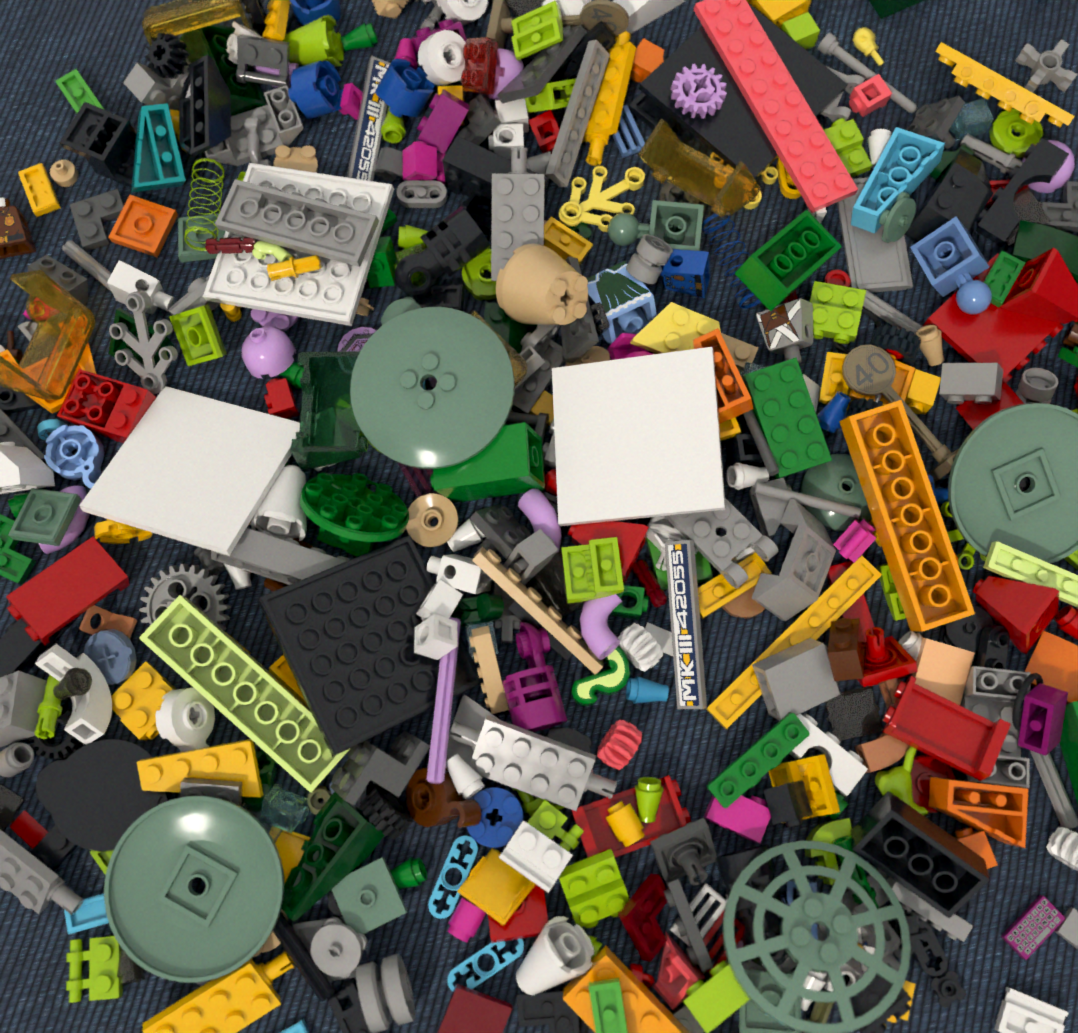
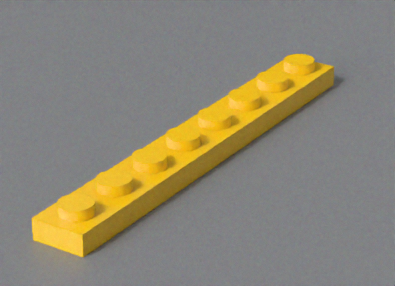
M860 556L752 664L806 639L817 640L831 626V621H836L882 574L863 556ZM752 664L706 708L725 729L762 695Z

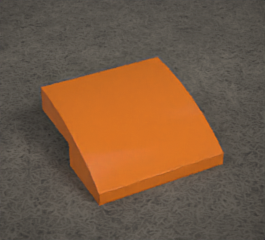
M1043 631L1025 672H1031V674L1038 673L1043 679V684L1068 692L1067 705L1078 701V646ZM1034 679V680L1032 681V683L1030 684V686H1032V687H1036V686H1037L1036 679Z

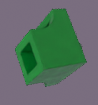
M391 236L379 237L367 275L370 288L395 286V262L397 258Z

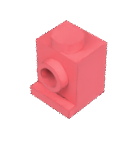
M877 74L853 89L849 97V106L854 113L859 112L864 117L879 107H884L890 99L892 92L881 76Z

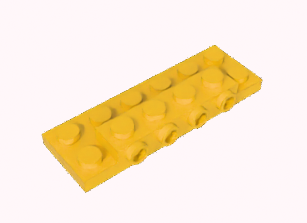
M942 42L935 51L940 54L938 60L953 67L957 63L952 71V74L956 75L955 82L966 88L969 83L978 88L975 92L976 94L987 100L990 96L1000 100L997 104L998 106L1009 112L1012 108L1022 112L1019 118L1030 124H1033L1035 120L1040 122L1043 116L1048 114L1050 117L1047 121L1061 128L1063 123L1069 125L1075 117Z

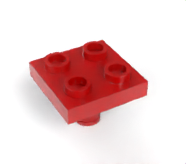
M878 627L872 628L873 635H871L870 629L865 631L867 643H865L864 678L857 679L863 687L874 686L883 681L903 678L908 674L918 672L917 662L893 636L884 638V630Z

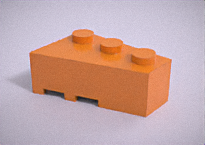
M719 328L693 339L694 349L713 347L719 424L754 409L751 396Z
M930 777L929 807L978 831H984L986 835L1004 844L1025 848L1028 806L1027 788Z

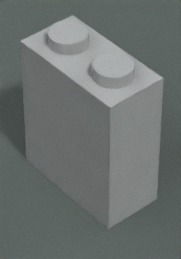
M809 638L752 664L770 716L781 721L790 712L795 715L801 714L840 695L837 686L839 681H834L827 654L828 648L824 643Z

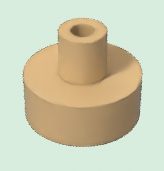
M59 160L50 169L51 177L61 187L73 185L79 176L73 163L68 160Z

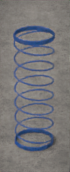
M721 211L709 216L702 223L703 233L709 234L714 232L728 221H731L729 220L730 213L728 211ZM728 214L725 220L718 221L722 222L719 225L703 229L704 225L711 219L719 215ZM731 221V222L733 223V228H732L731 231H725V232H722V233H720V234H723V233H726V232H729V234H730L732 231H734L733 229H734L735 223H734L733 221ZM739 238L737 239V241L730 242L734 243L730 248H732L737 242H741L738 241ZM717 248V249L714 251V255L722 254V253L726 252L727 250H725V251H723V252H721V253L715 254V252L719 249V248ZM743 249L742 252H738V253L731 254V255L725 257L724 259H726V258H728V257H730V256H732V255H735V254H739V255L737 256V257H739L742 253H747V252H743V251H744V249ZM734 258L733 260H731V261H729V262H727V263H725V264H720V263H719V265H726V264H728V263L734 261L736 258ZM744 263L739 264V265H736V266L730 268L729 270H731V269H733V268H735V267H737V266L743 265ZM733 282L730 283V287H734V286L739 285V284H736V285L731 286V284H732ZM751 292L741 299L739 306L742 309H746L761 303V301L758 299L751 304L742 305L744 301L754 295Z

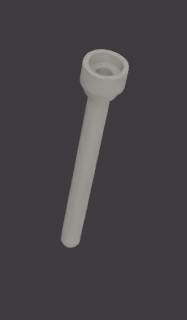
M829 32L819 44L818 50L824 55H834L866 80L877 75L839 46L840 43L837 41L838 38ZM884 80L892 92L890 98L909 113H914L917 109L916 104Z

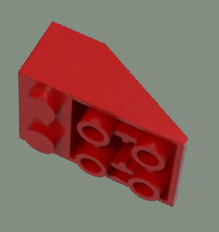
M79 369L57 416L76 425H83L87 429L112 440L124 443L157 397L147 389Z

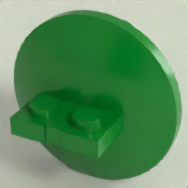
M319 473L317 477L309 480L301 491L300 505L303 512L310 520L320 526L317 540L346 550L347 553L357 557L370 552L374 542L388 541L400 536L405 531L409 521V511L404 502L392 492V487L384 483L378 484L370 481L367 476L361 473H354L353 475ZM372 484L377 486L375 492L368 489L366 485Z

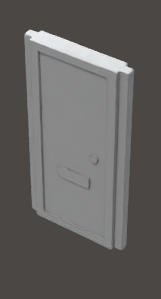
M869 178L853 179L858 188L856 194L837 202L847 270L850 277V287L865 289L871 293L911 289L913 282L905 236L903 235L895 242L886 243L882 241L883 225L875 234L851 225L853 207Z

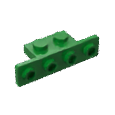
M790 712L707 784L708 790L723 808H728L749 788L757 785L769 770L777 767L786 755L810 735L809 731L798 717Z

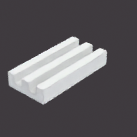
M704 883L689 903L690 909L693 912L707 892L710 894V897L694 916L696 924H698L714 901L720 902L699 931L702 938L723 912L727 902L725 898L707 883ZM674 923L670 930L691 947L687 936L681 937L676 923Z

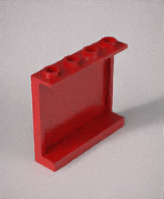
M997 253L987 262L990 266L988 269L972 279L983 282L999 254ZM957 292L923 324V327L927 325L937 326V329L941 331L942 338L969 363H998L1003 368L1002 383H1007L1013 377L1010 372L1014 368L1019 371L1030 361L1027 357L1029 353L1033 352L1036 355L1047 344L1044 339L1048 335L1054 338L1065 327L1058 322L1005 310L991 303L985 311L979 314H967L957 305Z

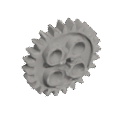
M181 564L180 568L177 565L169 566V572L167 570L159 571L161 578H151L152 583L155 585L154 587L146 586L144 588L149 593V596L141 597L140 599L147 603V607L139 609L140 612L147 613V617L143 618L141 623L149 622L151 626L164 612V609L168 608L179 596L176 592V587L181 583L184 587L182 596L188 598L223 631L226 630L221 621L230 619L229 616L223 614L224 610L231 608L230 605L223 603V600L227 599L229 594L221 595L220 591L225 585H216L215 582L218 576L212 575L208 577L209 569H202L199 572V565H192L190 569L188 564ZM194 587H197V591L194 594ZM202 596H204L208 602L207 608L205 610L201 608L199 603L200 598Z

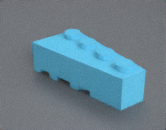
M896 127L853 207L851 225L875 234L882 226L879 223L881 214L887 209H892L898 195L901 192H906L910 196L941 162L945 143Z

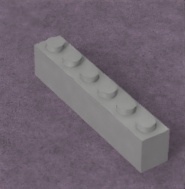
M246 528L230 556L211 551L212 560L288 585L350 560L343 556L336 558L327 555L324 550L312 547L309 549L300 546L297 541L292 539L282 540L273 537L270 532L265 530L255 531Z

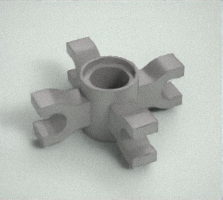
M1061 39L1053 51H1045L1039 54L1032 45L1027 43L1015 60L1017 63L1032 69L1030 72L1031 78L1025 89L1033 93L1039 84L1044 85L1052 81L1060 90L1065 92L1078 75L1071 70H1065L1060 67L1062 64L1061 57L1070 44Z

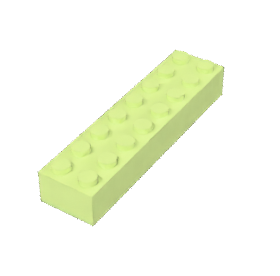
M179 595L139 637L141 641L310 793L315 790L349 752L350 749L332 757L310 709L188 598Z

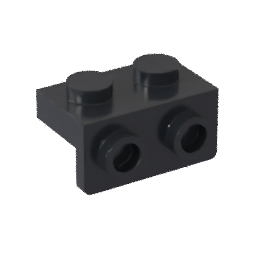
M877 974L865 989L849 998L854 1017L862 1016L877 1006L888 994L893 984ZM902 987L896 1000L890 1007L870 1024L859 1028V1032L882 1033L887 1029L884 1022L894 1015L898 1020L911 1009L908 1002L912 998Z

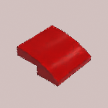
M1005 382L1002 383L1000 401H992L991 404L983 405L974 403L975 400H966L963 404L957 406L956 409L974 430L991 415L1008 407L1024 403Z

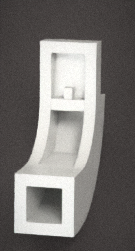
M55 644L41 654L35 664L57 679L67 689L72 700V713L64 730L87 745L104 735L112 715V698L109 686L100 669L87 655L82 653L75 658Z

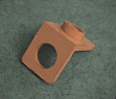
M93 605L86 611L79 629L91 635L102 630L115 629L123 632L130 639L137 619L115 614ZM98 613L101 616V623L96 629H93L90 625V620L93 615Z

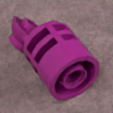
M521 622L519 633L516 634V644L520 657L526 659L529 669L506 676V680H502L512 724L531 732H537L567 722V717L553 666L546 665L543 654L550 652V641L545 628L537 629L529 623ZM542 697V699L530 701V702H527V703L525 702V701H528V700H532V699H536V698Z

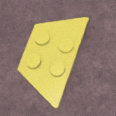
M671 302L631 340L630 344L655 354L694 349L693 339L717 328L720 330L719 321Z

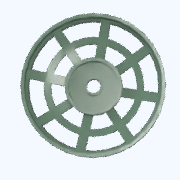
M796 841L771 848L756 857L741 872L732 886L725 904L723 942L727 960L736 981L746 996L762 1012L790 1029L803 1033L852 1032L870 1024L881 1016L896 1000L904 985L909 968L911 945L909 927L903 908L895 892L884 877L868 862L851 851L820 841ZM820 849L837 853L845 858L839 872L822 866L802 867L794 850ZM777 855H783L789 871L776 877L765 888L763 893L745 885L750 876L762 864ZM856 864L864 868L878 881L888 895L892 906L877 909L867 892L851 879ZM820 875L834 879L835 882L830 894L813 893L806 876ZM794 879L800 897L789 906L772 898L773 894L782 885ZM847 887L861 899L868 910L867 912L852 915L849 909L841 902ZM740 896L757 904L753 919L755 943L737 949L734 939V917L736 904ZM766 909L782 917L780 925L781 936L767 940L764 938L763 930ZM898 918L902 937V956L898 972L882 961L885 949V935L882 922ZM813 924H820L826 929V940L818 941L812 936L811 927ZM873 924L875 930V950L873 955L857 945V928ZM782 949L786 950L791 959L797 963L791 979L777 967L769 953ZM760 957L769 974L785 988L777 1007L757 990L746 974L741 962ZM852 957L868 967V969L858 981L846 987L840 967L846 964ZM809 971L816 973L828 972L833 991H815L803 987ZM876 974L893 984L888 994L877 1006L862 1016L854 1017L849 998L865 989ZM797 996L814 1002H837L842 1022L834 1024L814 1023L798 1019L789 1013Z

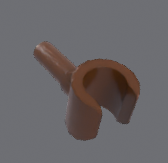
M9 330L7 331V349L13 358L19 361L18 364H21L23 353L20 349H15L14 332Z

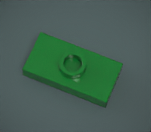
M1004 251L999 253L983 281L991 290V304L997 307L1003 304L1025 265V262Z

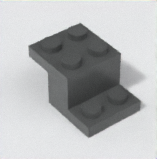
M405 730L402 735H398L393 741L390 754H387L366 740L349 750V759L343 768L340 767L333 775L331 788L353 806L370 780L399 797L430 748V745Z

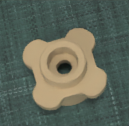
M360 298L356 314L368 316L369 310H374V307L368 304L369 300Z

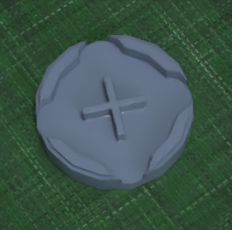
M115 629L102 630L90 636L86 642L84 654L97 665L108 685L121 683L132 675L136 666V652L131 640L123 632Z

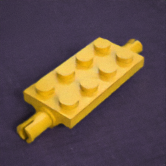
M628 31L615 36L616 43L613 45V48L607 50L610 57L582 142L590 143L586 162L593 166L602 163L605 145H608L610 135L617 133L636 51V47L629 42L631 35Z
M286 950L266 964H255L250 959L236 970L219 978L212 979L142 1023V1032L237 1033L281 1005L280 996L272 985L273 980L291 968L293 969L295 964L290 956H288Z

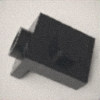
M471 194L466 201L462 202L461 206L469 213L483 234L489 236L492 227V211L478 207L477 195Z

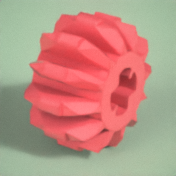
M621 719L616 721L601 740L602 742L598 746L597 757L609 767L617 770L622 769L625 765H628L630 759L634 757L635 752L638 750V746L642 741V732L630 722L628 723Z

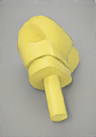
M867 27L859 28L853 37L855 47L864 53L866 57L871 55L880 67L884 64V61L876 51L879 47L875 43V33Z

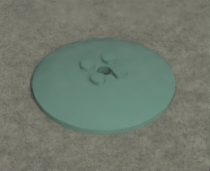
M418 308L400 314L386 322L373 333L361 349L351 377L350 396L352 409L365 437L388 458L414 468H446L476 456L500 433L513 404L514 372L504 345L497 335L481 320L452 308ZM433 377L437 380L434 389H423L422 385L426 378Z
M1046 403L1019 404L991 415L981 422L965 439L951 467L948 500L957 529L968 544L977 552L987 557L991 543L998 541L1051 564L1078 550L1077 413L1058 405ZM1024 477H1028L1030 479V486L1027 490L1021 491L1019 487L1020 481Z
M181 797L169 800L150 809L140 816L122 835L107 867L104 885L106 915L110 928L121 948L135 963L146 971L158 977L177 982L193 983L208 981L236 970L250 960L265 944L278 921L282 908L284 871L278 849L272 837L261 822L250 812L235 803L217 797ZM195 877L202 878L205 881L206 888L202 894H198L192 889V881Z

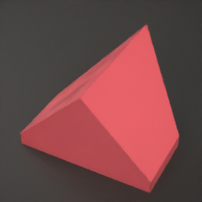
M666 932L665 938L667 941L663 945L658 978L653 988L669 1007L674 1010L688 997L685 991L697 981H704L706 977L697 966L692 965L689 957Z

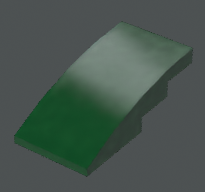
M1020 220L1012 256L1026 263L1044 252L1055 248L1059 251L1078 285V237L1046 225Z

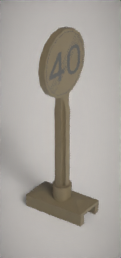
M505 0L493 1L486 35L487 42H494L493 49H504L507 33H513L511 20L515 18H510L511 13ZM609 0L590 1L582 7L580 15L561 16L563 27L582 25L588 31L602 21L612 36L620 35L629 25V15L625 8Z
M860 345L852 349L844 358L842 365V374L846 384L853 391L864 396H877L881 394L889 403L902 400L911 429L933 453L931 455L938 462L928 474L933 477L934 482H937L951 471L959 449L951 452L945 444L942 445L891 387L896 370L895 363L890 354L874 345Z

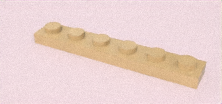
M481 547L475 553L472 561L589 670L597 674L603 668V659L599 660L593 654L586 642L581 639V632L573 625L568 627L561 620L563 618L562 615L554 607L550 606L548 608L541 601L542 597L535 589L525 587L520 582L522 579L519 574L511 568L507 570L500 563V557L493 550L489 549L487 551L484 547Z

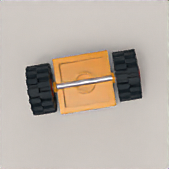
M884 325L883 328L881 326L877 327L873 332L869 345L880 347L890 354L895 363L896 370L891 387L905 402L915 368L911 365L915 363L921 340H919L917 335L913 336L914 333L912 331L906 332L905 328L900 330L897 329V326L890 328L888 325ZM851 389L849 397L852 401L846 418L889 404V402L881 394L877 396H864Z

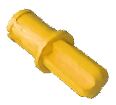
M317 255L296 260L294 257H290L289 260L267 264V271L271 281L292 276L298 278L301 273L322 268L320 257Z

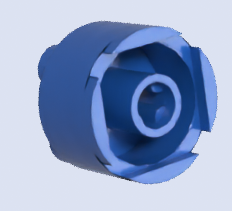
M289 0L294 17L302 26L325 15H331L335 21H338L341 17L339 0Z
M393 59L378 84L375 93L389 106V111L397 117H402V115L418 117L431 97L435 85L426 78L428 75L420 67L417 70L410 67L411 62L404 59Z
M316 61L292 71L291 87L288 89V94L291 101L297 103L307 119L310 120L342 109L340 103L343 89L340 90L338 85L341 78L336 68L329 61Z
M496 787L484 789L472 797L481 808V820L478 825L467 827V830L471 837L483 846H505L524 820L522 806L518 799L505 789ZM494 809H498V814L503 816L502 822H496V825L492 826L491 820L487 819L488 813H493Z

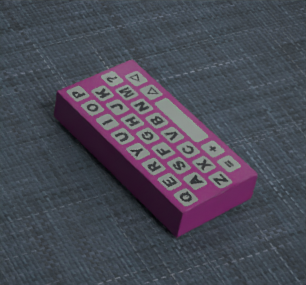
M1039 895L1001 937L1022 959L1027 960L1066 918L1045 896Z

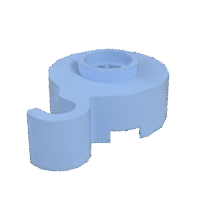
M62 425L55 429L46 439L45 461L51 469L65 479L74 481L83 479L85 486L91 489L102 474L100 467L104 459V446L100 439L83 425ZM77 449V453L73 455L72 451Z

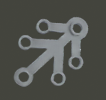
M144 291L132 292L126 298V306L134 314L139 339L122 322L112 324L109 328V333L112 338L116 340L122 339L143 358L144 365L136 360L132 351L127 348L116 351L115 360L119 365H128L141 377L143 388L149 390L152 394H157L165 388L167 378L164 373L171 362L177 359L178 352L173 346L161 348L159 350L160 360L156 366L154 355L165 337L172 333L173 327L167 319L156 321L153 325L154 334L150 339L145 312L151 307L150 296ZM161 324L164 326L165 331L162 330Z

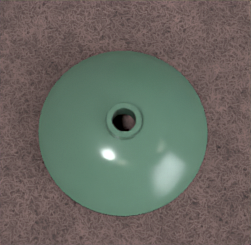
M831 454L832 461L808 469L802 480L801 493L861 508V514L857 519L860 522L863 518L868 522L872 519L851 455ZM842 484H847L850 487V491L843 490ZM804 505L805 509L821 521L824 527L829 530L844 532L856 519Z

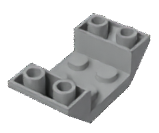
M285 85L264 92L267 105L232 116L231 137L205 151L206 157L219 163L235 166L251 162L247 152V134L249 132L245 128V120L249 117H258L260 119L257 134L260 140L259 150L262 158L275 154V149L280 145L288 147L304 129L295 104L289 97L288 86Z
M795 499L789 500L781 524L791 531L794 537L792 538L785 561L782 564L780 574L778 576L761 573L752 595L753 600L782 621H787L818 600L836 552L822 522Z
M978 666L971 667L961 706L992 722L1003 719L1011 723L991 775L982 781L967 775L970 782L1029 788L1030 758H1021V747L1018 746L1020 731L1016 730L1013 726L1012 712L1017 693L1031 672ZM1030 686L1028 687L1025 695L1030 692ZM1020 708V714H1019V724H1020V725H1021V708Z

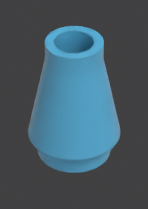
M639 676L629 678L627 681L626 699L632 701L633 704L656 701L666 702L668 699V685L659 684Z

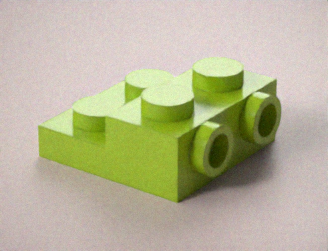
M844 118L835 121L830 128L823 129L851 177L870 171L872 164L862 147L864 138L854 119L846 121Z
M814 281L810 302L813 305V338H834L835 342L841 344L855 342L866 290Z
M611 849L565 867L558 877L575 923L580 927L593 928L598 924L599 920L610 915L612 917H619L618 913L630 900Z

